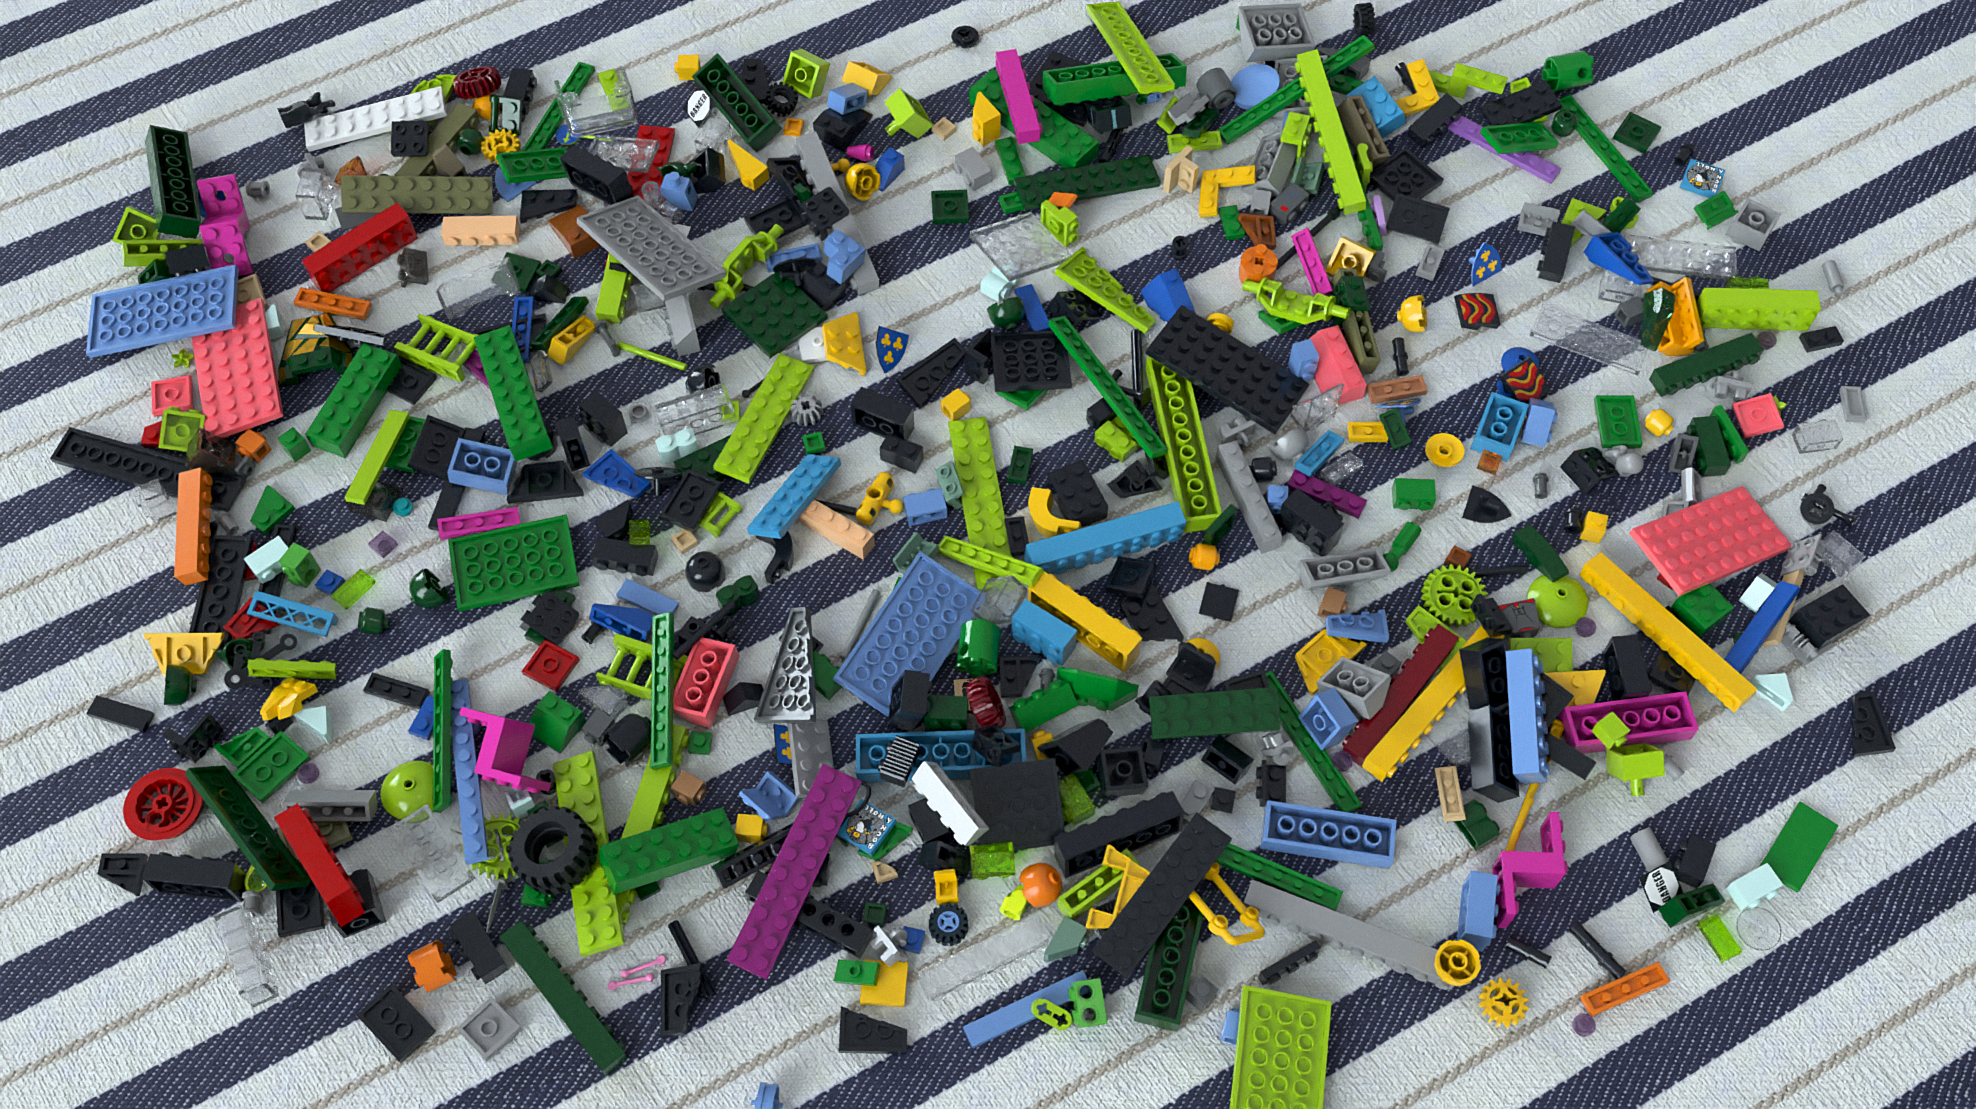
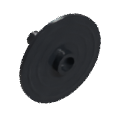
M813 258L789 259L776 264L773 267L774 273L780 272V278H793L795 287H802L800 273L809 270L817 264V261Z
M648 467L635 470L634 475L641 478L654 479V495L661 496L662 485L676 484V477L681 476L682 471L668 467Z

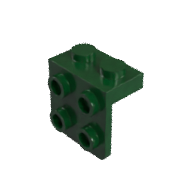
M1341 276L1335 284L1332 293L1328 295V297H1336V305L1351 308V311H1368L1371 307L1362 276ZM1333 315L1331 317L1335 326L1338 325L1339 327L1345 320Z

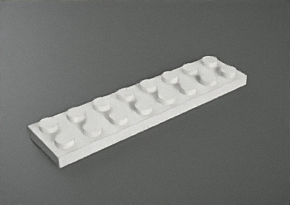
M440 86L312 119L304 123L306 148L310 152L388 132L392 129V121H431L446 117L444 91Z

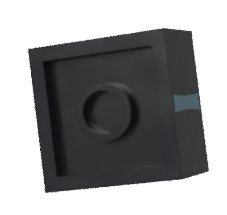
M1121 96L1086 103L1088 123L1098 133L1104 134L1106 131L1119 128L1127 129L1128 126H1132L1130 105Z

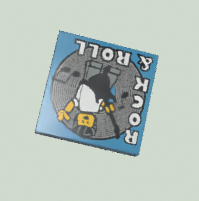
M1690 159L1680 188L1711 198L1717 195L1725 170Z
M861 799V801L858 803L855 809H857L864 800ZM867 803L859 813L846 819L837 835L870 856H873L897 821L895 818Z

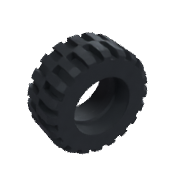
M551 806L549 810L545 807L539 809V812L536 814L533 812L528 815L529 818L519 824L520 828L518 831H514L512 835L514 839L509 843L511 852H509L508 856L513 871L536 892L540 891L542 894L549 895L551 891L554 894H560L564 889L566 891L573 889V885L584 881L582 878L585 875H589L592 871L591 865H594L597 857L594 855L598 853L596 835L579 814L566 807H561L560 809L559 806ZM568 836L567 847L558 859L548 864H539L540 853L548 842L557 837Z

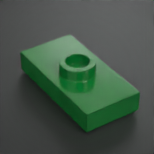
M838 959L834 982L877 986L881 965L878 962Z

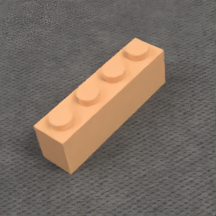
M517 216L443 217L441 236L445 246L518 244L520 225Z
M815 499L811 501L798 517L801 524L863 560L875 546L874 534Z

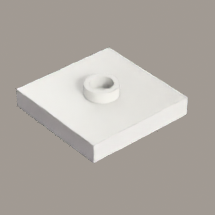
M822 326L815 327L799 338L802 362L829 361L825 356Z

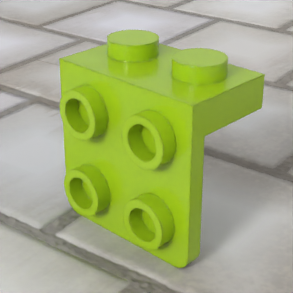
M1289 112L1280 142L1298 145L1297 164L1299 157L1305 159L1307 152L1305 147H1309L1311 137L1308 134L1311 133L1312 124L1310 123L1309 115Z

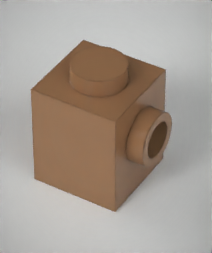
M1327 587L1317 616L1326 619L1329 615H1338L1340 612L1344 613L1348 604L1345 601L1347 593L1342 592L1338 588Z
M683 770L671 786L673 795L685 805L691 804L696 806L699 801L701 802L707 792L704 781Z

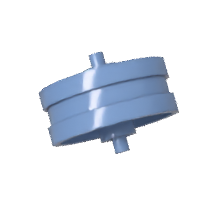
M761 1082L756 1100H751V1105H755V1109L783 1108V1103H779V1084Z

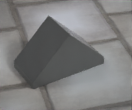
M1681 433L1677 435L1670 449L1669 471L1681 473L1682 470L1691 467L1699 437Z

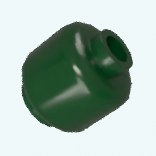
M1567 110L1557 112L1551 124L1554 134L1560 137L1571 135L1577 123L1575 114Z
M465 129L458 139L459 149L465 155H476L482 147L481 142L484 141V138L477 129Z
M366 607L363 612L360 611L358 627L361 628L362 633L380 635L383 629H388L389 617H385L383 609Z

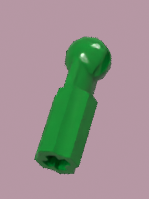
M1407 522L1392 542V548L1389 553L1383 554L1391 572L1398 568L1400 557L1407 554L1422 531L1419 525Z

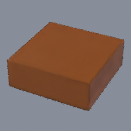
M1454 545L1444 563L1449 566L1452 564L1454 569L1461 565V570H1463L1472 554Z

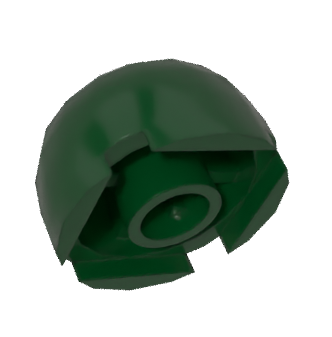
M1020 297L1004 299L1003 303L999 305L994 303L987 308L991 322L998 328H1006L1007 331L1017 328V324L1025 316L1024 304Z
M426 568L415 574L409 583L411 601L416 606L420 605L423 608L433 609L441 606L449 600V594L445 586L441 589L438 584L440 582L439 578Z
M173 664L167 665L164 705H182L190 699L192 692L196 693L197 680H193L192 673L186 667Z

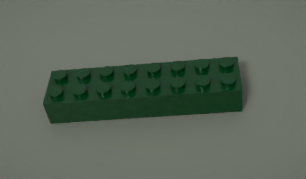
M150 125L145 139L157 232L196 239L202 221L188 133Z

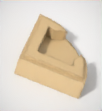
M880 861L871 862L877 884L898 878V874L892 866Z

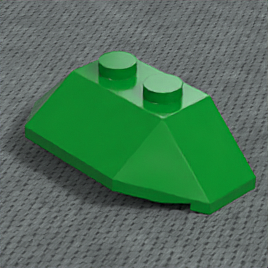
M1059 666L1057 669V680H1063L1070 684L1080 706L1089 705L1101 711H1113L1137 698L1139 688L1137 684L1078 669Z

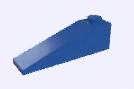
M1619 232L1594 235L1583 252L1590 262L1638 285L1652 284L1654 281L1645 266L1638 263L1640 259L1638 255H1633L1631 252L1633 248L1631 244Z
M1177 269L1157 275L1141 290V295L1147 306L1152 311H1156L1162 321L1168 323L1181 305L1196 313Z

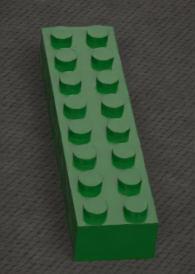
M1173 53L1156 55L1175 83L1174 89L1186 86L1187 66ZM1119 60L1043 71L1042 91L1058 106L1071 102L1081 103L1085 100L1096 101L1099 98L1111 99L1114 96H1130L1131 94L1139 93Z
M991 69L969 88V103L974 106L977 93L981 92L1001 114V125L1015 134L998 72ZM1033 97V107L1038 111V123L1041 122L1042 133H1040V141L1028 144L1064 169L1087 166L1098 156L1099 141Z
M511 325L474 337L503 431L515 461L553 449Z

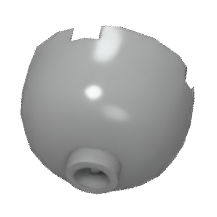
M1301 424L1297 426L1298 431L1292 429L1275 442L1277 446H1269L1277 458L1281 460L1294 458L1296 461L1305 454L1303 450L1308 446V435Z

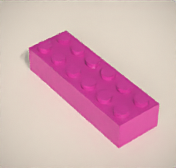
M1686 691L1564 707L1558 717L1564 725L1563 735L1566 744L1583 754L1605 751L1607 747L1596 737L1592 729L1597 722L1612 711L1630 729L1626 736L1628 740L1622 746L1645 742L1653 745L1690 740L1699 730Z

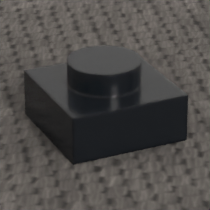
M1215 787L1211 810L1232 814L1236 791Z

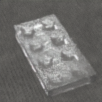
M596 135L588 152L598 155L601 159L609 161L614 166L623 168L625 171L647 173L660 144L658 140Z

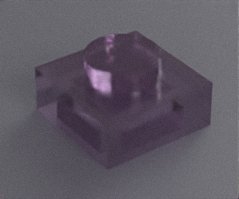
M382 530L368 545L382 558H385L398 546V543Z

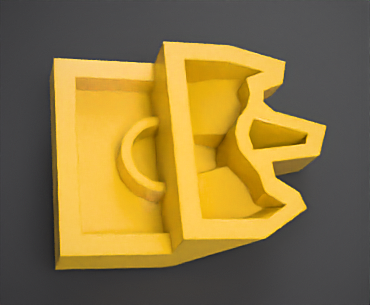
M295 678L283 680L282 684L273 689L260 710L263 721L271 720L277 716L281 720L303 709L301 701L318 692L316 685Z

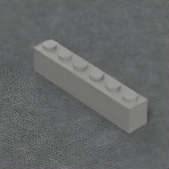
M1237 441L1219 445L1216 460L1260 553L1263 554L1280 548L1281 532Z

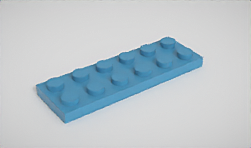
M807 454L746 528L750 535L781 539L842 464L840 458Z

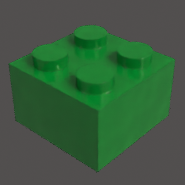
M1710 583L1683 594L1676 599L1671 607L1675 609L1674 612L1680 621L1699 638L1727 619L1734 609Z

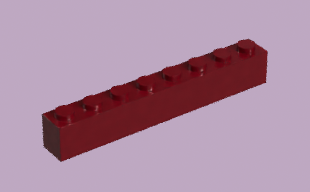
M1440 624L1435 629H1429L1424 637L1426 641L1416 646L1413 651L1415 655L1412 659L1407 658L1401 667L1403 669L1400 674L1396 673L1390 680L1391 686L1387 691L1383 707L1370 720L1367 718L1364 721L1360 719L1354 727L1356 732L1353 736L1348 735L1343 741L1342 745L1344 748L1342 754L1360 767H1362L1369 753L1407 711L1455 648L1459 637Z

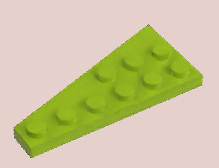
M1083 246L1056 268L1054 274L1060 277L1061 280L1066 281L1075 287L1076 290L1081 291L1093 301L1098 302L1108 311L1113 312L1122 320L1136 327V329L1146 334L1154 327L1156 320L1143 306H1137L1133 301L1134 297L1131 294H1126L1122 290L1123 286L1106 269L1100 268L1096 264L1097 260L1094 257L1090 258Z

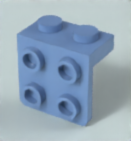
M772 771L765 773L756 788L741 790L739 793L743 798L742 801L757 810L758 815L764 820L788 817L800 800V798H796L795 791Z

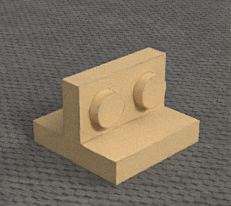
M1188 145L1165 168L1163 190L1168 194L1176 185L1191 194L1196 190L1199 166L1191 162L1193 148Z

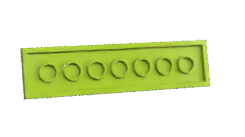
M779 353L714 463L713 470L748 484L750 483L790 414L793 400H798L799 395L814 372V366Z

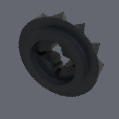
M959 26L952 32V43H955L957 47L962 46L963 49L967 46L971 48L972 45L977 44L979 34L971 26Z
M1813 493L1804 498L1800 511L1807 522L1824 524L1833 516L1834 503L1830 497L1823 493ZM1813 501H1816L1819 506L1826 505V507L1821 509V517L1816 512H1808L1814 508Z

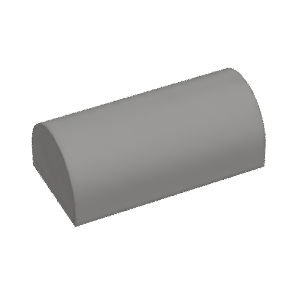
M1692 467L1686 468L1681 472L1682 501H1689L1690 506L1702 502L1701 476Z
M1651 828L1638 831L1630 837L1648 872L1668 862Z

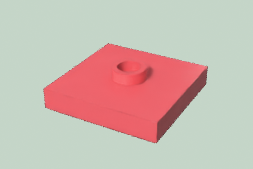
M190 375L151 382L152 414L154 417L163 415L164 409L168 410L169 406L181 408V412L189 411V409L194 410L193 384Z
M1771 393L1732 403V408L1744 439L1784 428Z

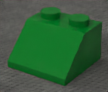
M548 691L536 706L530 721L531 725H535L532 736L561 754L585 724L586 720L581 710Z

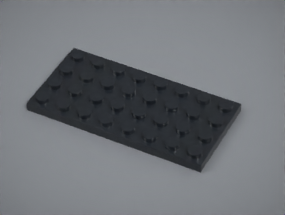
M1183 305L1179 307L1145 352L1146 355L1275 435L1310 385Z

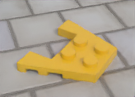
M1111 845L1106 847L1102 865L1124 871L1113 914L1090 908L1085 929L1109 928L1151 873Z

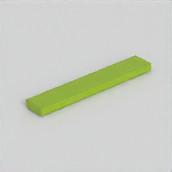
M390 409L345 495L346 502L366 504L410 418L408 412Z
M945 536L938 545L940 551L937 553L938 555L1031 587L1035 586L1044 573L1041 567L949 536Z

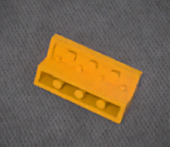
M1684 277L1671 286L1660 281L1646 290L1659 352L1667 356L1689 355L1694 352L1693 347L1704 341L1691 279Z

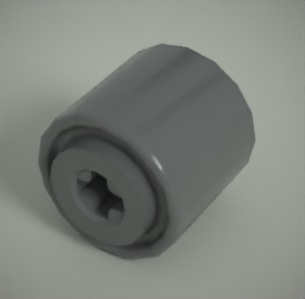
M1222 68L1208 70L1201 75L1196 84L1202 96L1206 94L1208 97L1207 105L1213 110H1221L1234 101L1237 95V90Z

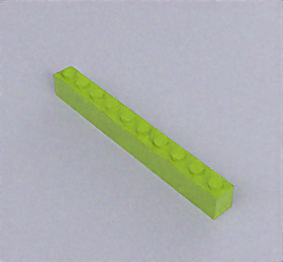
M1318 49L1298 54L1297 62L1294 63L1296 73L1301 75L1299 77L1300 86L1305 88L1306 91L1304 92L1305 102L1310 104L1308 110L1310 117H1314L1315 120L1313 122L1315 133L1319 132L1318 143L1320 148H1324L1325 151L1323 152V159L1325 163L1329 164V168H1327L1330 179L1333 178L1334 180L1332 186L1334 193H1338L1339 199H1337L1339 209H1343L1344 215L1366 210V199Z
M673 724V766L653 770L650 768V754L621 839L655 829L658 824L662 823L664 806L668 805L671 793L669 791L671 785L677 779L676 771L678 766H681L684 755L682 753L684 747L687 748L689 745L690 735H688L686 727ZM635 888L618 893L622 926L628 923L630 905L636 901L637 891Z

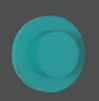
M399 498L393 503L392 508L396 515L405 517L412 512L413 504L408 498Z

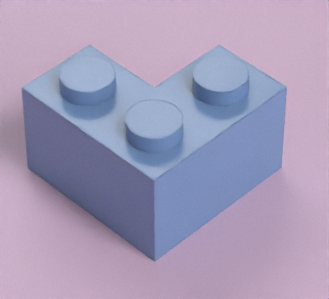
M836 229L825 239L824 254L830 257L827 275L842 284L864 263L866 248L840 230Z
M1530 398L1525 414L1526 421L1521 434V441L1545 447L1546 442L1551 440V424L1556 423L1558 413H1556L1552 402Z

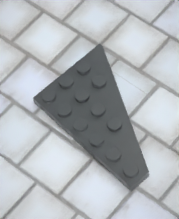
M806 607L791 608L754 717V720L758 723L816 722L811 610Z

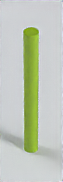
M621 341L617 342L618 349L682 371L687 369V364Z

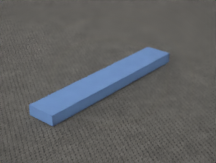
M1084 971L1077 972L963 1026L972 1049L1036 1019L1031 1012V1004L1037 998H1044L1059 1007L1072 1002L1069 1000L1068 988H1071L1070 983L1088 980ZM1086 986L1080 988L1081 997L1090 993ZM1045 1003L1037 1005L1039 1015L1041 1012L1046 1014L1050 1012L1044 1007Z

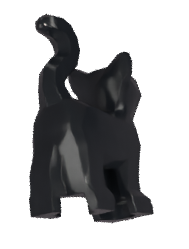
M316 92L306 101H299L287 107L277 109L285 127L291 128L292 126L311 121L317 113H327V108L334 107L335 102L333 100L322 102L320 92Z

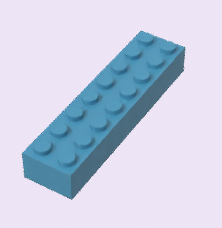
M1177 501L1026 544L1024 561L1041 567L1048 574L1056 573V575H1061L1069 569L1084 568L1092 561L1094 564H1099L1107 558L1112 557L1116 559L1118 556L1122 557L1128 552L1137 553L1149 546L1150 548H1155L1163 542H1175L1181 538L1186 520Z
M1001 729L1021 744L1020 752L1003 756L1002 765L1026 762L1025 729ZM975 730L856 734V777L858 780L866 783L886 782L880 778L878 767L880 761L887 757V746L890 740L894 741L896 735L920 744L921 751L907 781H913L912 777L924 761L937 763L950 780L971 779L970 769L994 765L972 748Z

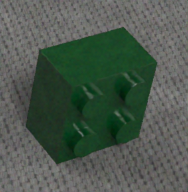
M928 694L927 701H930L929 713L924 716L925 732L967 730L968 697Z

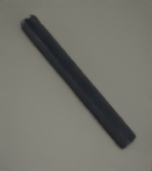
M1133 329L1131 331L1133 390L1144 391L1142 336L1139 329ZM1133 397L1134 406L1137 410H1144L1141 402Z

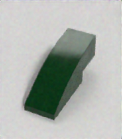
M1531 525L1514 533V545L1527 555V562L1550 581L1555 582L1569 574V570L1556 551Z

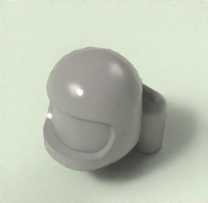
M1625 445L1613 446L1611 450L1605 451L1604 456L1616 461L1617 471L1622 477L1637 474L1643 469L1644 461L1639 454L1627 453L1628 448Z

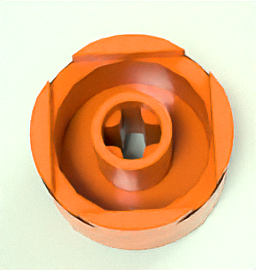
M1263 244L1245 250L1241 255L1239 266L1240 281L1244 283L1248 279L1260 283L1264 277L1273 281L1278 265L1277 256Z
M439 939L412 951L408 955L409 963L412 967H415L417 972L414 975L416 983L419 987L424 986L426 992H432L456 980L454 976L457 974L454 963L449 953L445 954L442 951L445 946Z

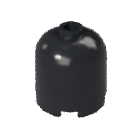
M627 714L600 736L601 742L604 743L606 741L609 746L607 752L618 763L622 764L625 762L626 767H628L651 746V720L647 717L643 718L638 714Z

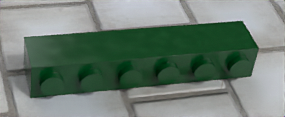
M1749 333L1653 370L1649 381L1660 397L1673 395L1678 390L1689 389L1697 383H1705L1711 378L1723 376L1731 370L1737 371L1747 364L1753 365L1757 363L1764 349L1754 335Z

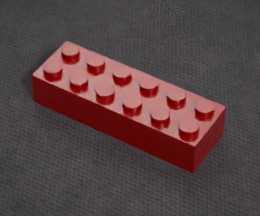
M395 203L302 259V262L312 283L318 290L330 293L359 274L364 273L367 269L380 263L385 258L398 252L403 247L413 243L418 237L409 215L398 203Z
M297 803L275 816L274 819L339 925L342 927L364 914L365 911L361 906L364 900L351 879L347 877L348 874L341 863L336 864L339 860L333 850L329 849L327 851L330 846L323 835L318 837L321 831L314 821L310 823L313 818L308 810L304 809L302 811Z

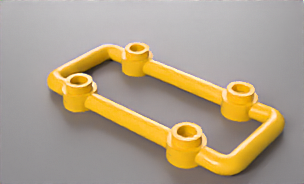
M1215 862L1204 878L1212 880L1241 914L1239 917L1240 921L1244 925L1252 927L1255 931L1232 936L1227 930V918L1223 915H1215L1194 890L1189 898L1210 922L1208 925L1209 930L1215 935L1221 936L1228 944L1233 946L1263 938L1265 929L1258 921V910L1251 906L1246 907L1220 877L1219 864Z

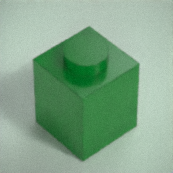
M294 427L277 438L283 450L294 462H297L311 451L306 440Z

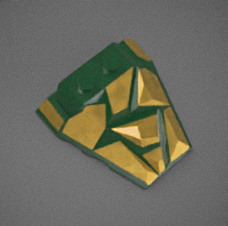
M330 313L291 321L278 368L281 388L300 384L299 374L332 367L335 368L338 375L344 374L355 356L347 341L338 340L337 336L314 332L315 324L325 326L336 325Z

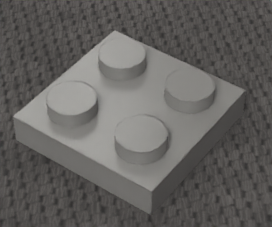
M492 997L485 1001L456 1028L487 1062L522 1030Z

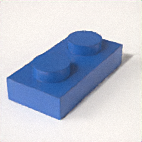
M429 695L426 697L408 730L411 735L428 741L433 734L434 697Z

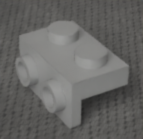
M1188 93L1171 107L1167 113L1177 126L1184 121L1189 123L1196 117L1195 113L1198 114L1206 108L1205 104L1209 99L1205 94L1195 101L1191 94Z
M1525 202L1520 213L1517 230L1544 236L1547 227L1550 228L1553 221L1557 222L1560 210Z

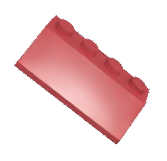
M1339 326L1319 330L1309 339H1311L1319 355L1314 379L1327 407L1362 399L1367 385Z
M702 637L692 646L673 692L674 714L692 724L708 728L712 727L740 657L735 645Z

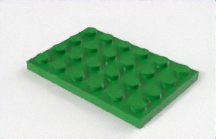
M567 514L448 539L459 612L544 594L547 590L553 592L558 588L567 589L580 586Z

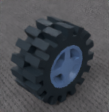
M947 903V906L940 904V908L935 907L933 909L934 912L930 914L929 931L931 932V937L935 938L938 944L942 942L943 946H946L947 943H950V946H954L955 942L958 944L961 942V939L966 937L968 932L967 914L964 913L962 907L959 909L957 904H954V906H951V903Z

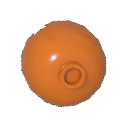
M1036 863L1024 868L1020 874V883L1023 882L1025 888L1022 890V893L1034 907H1046L1059 898L1063 888L1062 879L1058 871L1050 864Z

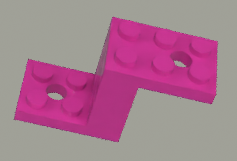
M230 174L197 180L207 218L201 223L199 228L211 268L216 269L236 265L239 269L238 276L252 274L253 268L243 237L249 230L250 224L236 175ZM223 191L226 194V199L219 200L216 197V192ZM224 255H233L234 262H226L224 259Z
M461 707L459 715L467 717V722L479 724L482 721L481 725L487 727L474 773L481 774L483 780L494 782L497 779V784L509 786L512 783L511 788L524 791L525 787H527L526 791L538 794L540 790L549 792L551 783L521 775L535 725Z
M1550 812L1540 826L1542 852L1501 851L1492 865L1493 875H1498L1497 883L1500 884L1499 896H1496L1495 904H1498L1497 928H1507L1515 915L1518 914L1519 904L1518 901H1515L1514 896L1517 887L1555 889L1563 876L1567 874L1568 864L1567 861H1564L1563 856L1566 845L1561 837L1563 820H1560L1559 812Z

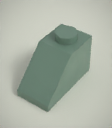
M1064 916L1044 953V961L1050 962L1077 954L1080 947L1084 949L1089 940V936H1087L1088 929Z

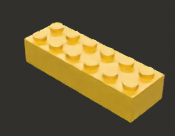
M1044 571L1035 586L1028 587V601L1076 629L1077 641L1122 672L1126 673L1139 657L1142 637L1137 631L1130 630L1119 619L1109 616L1103 608L1096 607L1087 597L1080 596L1074 592L1072 587L1059 582L1053 574H1048Z

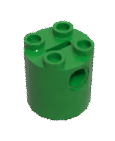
M1585 51L1548 57L1542 70L1543 81L1546 80L1553 92L1593 83V57L1591 55L1588 56Z
M983 618L963 623L960 630L956 670L970 673L973 678L996 673L1001 638L1000 627Z

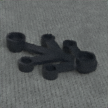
M259 631L252 634L253 645L250 660L256 658L271 660L284 650L294 649L297 645V638L292 634H285L280 638L279 644L259 657L265 635ZM261 634L262 640L257 642L254 640V636ZM287 638H291L293 640L291 646L285 645V640ZM237 644L234 647L233 669L226 672L224 676L225 684L231 689H239L244 684L260 686L263 689L271 688L273 682L269 677L261 679L248 677V665L241 669L243 655L247 653V647L244 644ZM238 646L244 647L245 651L242 654L236 652ZM233 675L239 676L237 683L231 681ZM264 679H268L270 681V685L268 687L262 686V681Z

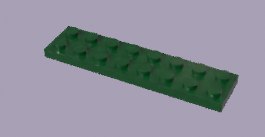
M1150 155L1017 177L1014 178L1013 183L1023 210L1040 208L1041 203L1049 200L1054 192L1076 194L1078 197L1075 201L1159 187L1161 181Z
M225 765L188 768L185 773L186 777L271 891L306 887L309 885L310 877Z

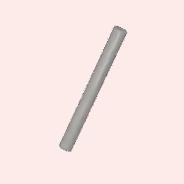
M877 589L872 590L840 656L843 660H846L853 650L880 594V591Z

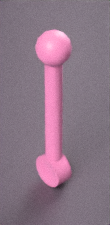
M660 955L656 960L630 970L623 969L621 976L627 978L629 974L653 965H663L666 959L663 955Z
M648 973L643 977L620 982L612 980L608 983V989L615 990L618 986L646 980L651 982L654 980V975Z

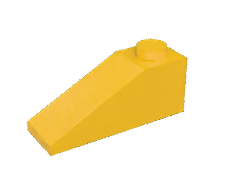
M729 139L727 141L729 154L741 182L745 187L756 191L770 179L768 167Z
M584 315L552 338L547 356L564 365L574 357L596 330L595 322Z

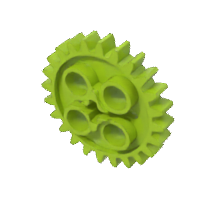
M1450 564L1448 570L1444 565H1442L1440 570L1436 568L1433 574L1430 573L1421 590V592L1425 593L1421 599L1426 600L1423 607H1429L1428 612L1430 614L1434 613V617L1440 618L1442 623L1447 621L1448 627L1455 623V626L1459 628L1461 622L1465 627H1467L1469 622L1473 624L1477 617L1470 608V605L1477 594H1482L1484 598L1488 595V592L1483 591L1486 585H1479L1481 578L1475 579L1476 573L1469 574V568L1462 571L1461 565L1454 569L1453 565ZM1442 582L1447 583L1449 587H1445ZM1462 587L1468 588V589H1469V592L1463 590ZM1439 600L1446 602L1447 605H1442ZM1459 605H1464L1467 610L1462 609Z
M500 813L499 818H495L491 814V820H487L484 817L486 838L490 839L487 841L488 856L495 858L472 864V870L479 868V875L487 872L488 879L492 874H495L496 880L499 879L500 874H503L505 879H508V873L510 872L516 876L511 867L508 853L511 852L509 843L514 839L512 835L515 830L518 831L520 828L519 818L512 821L509 814L504 819L502 813ZM494 831H497L499 835L500 848L502 849V856L504 862H501L499 846L498 844H496V835Z

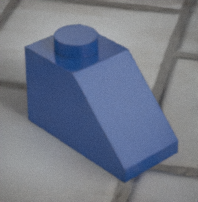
M891 147L878 159L875 166L877 173L880 174V191L883 192L905 170L904 155Z

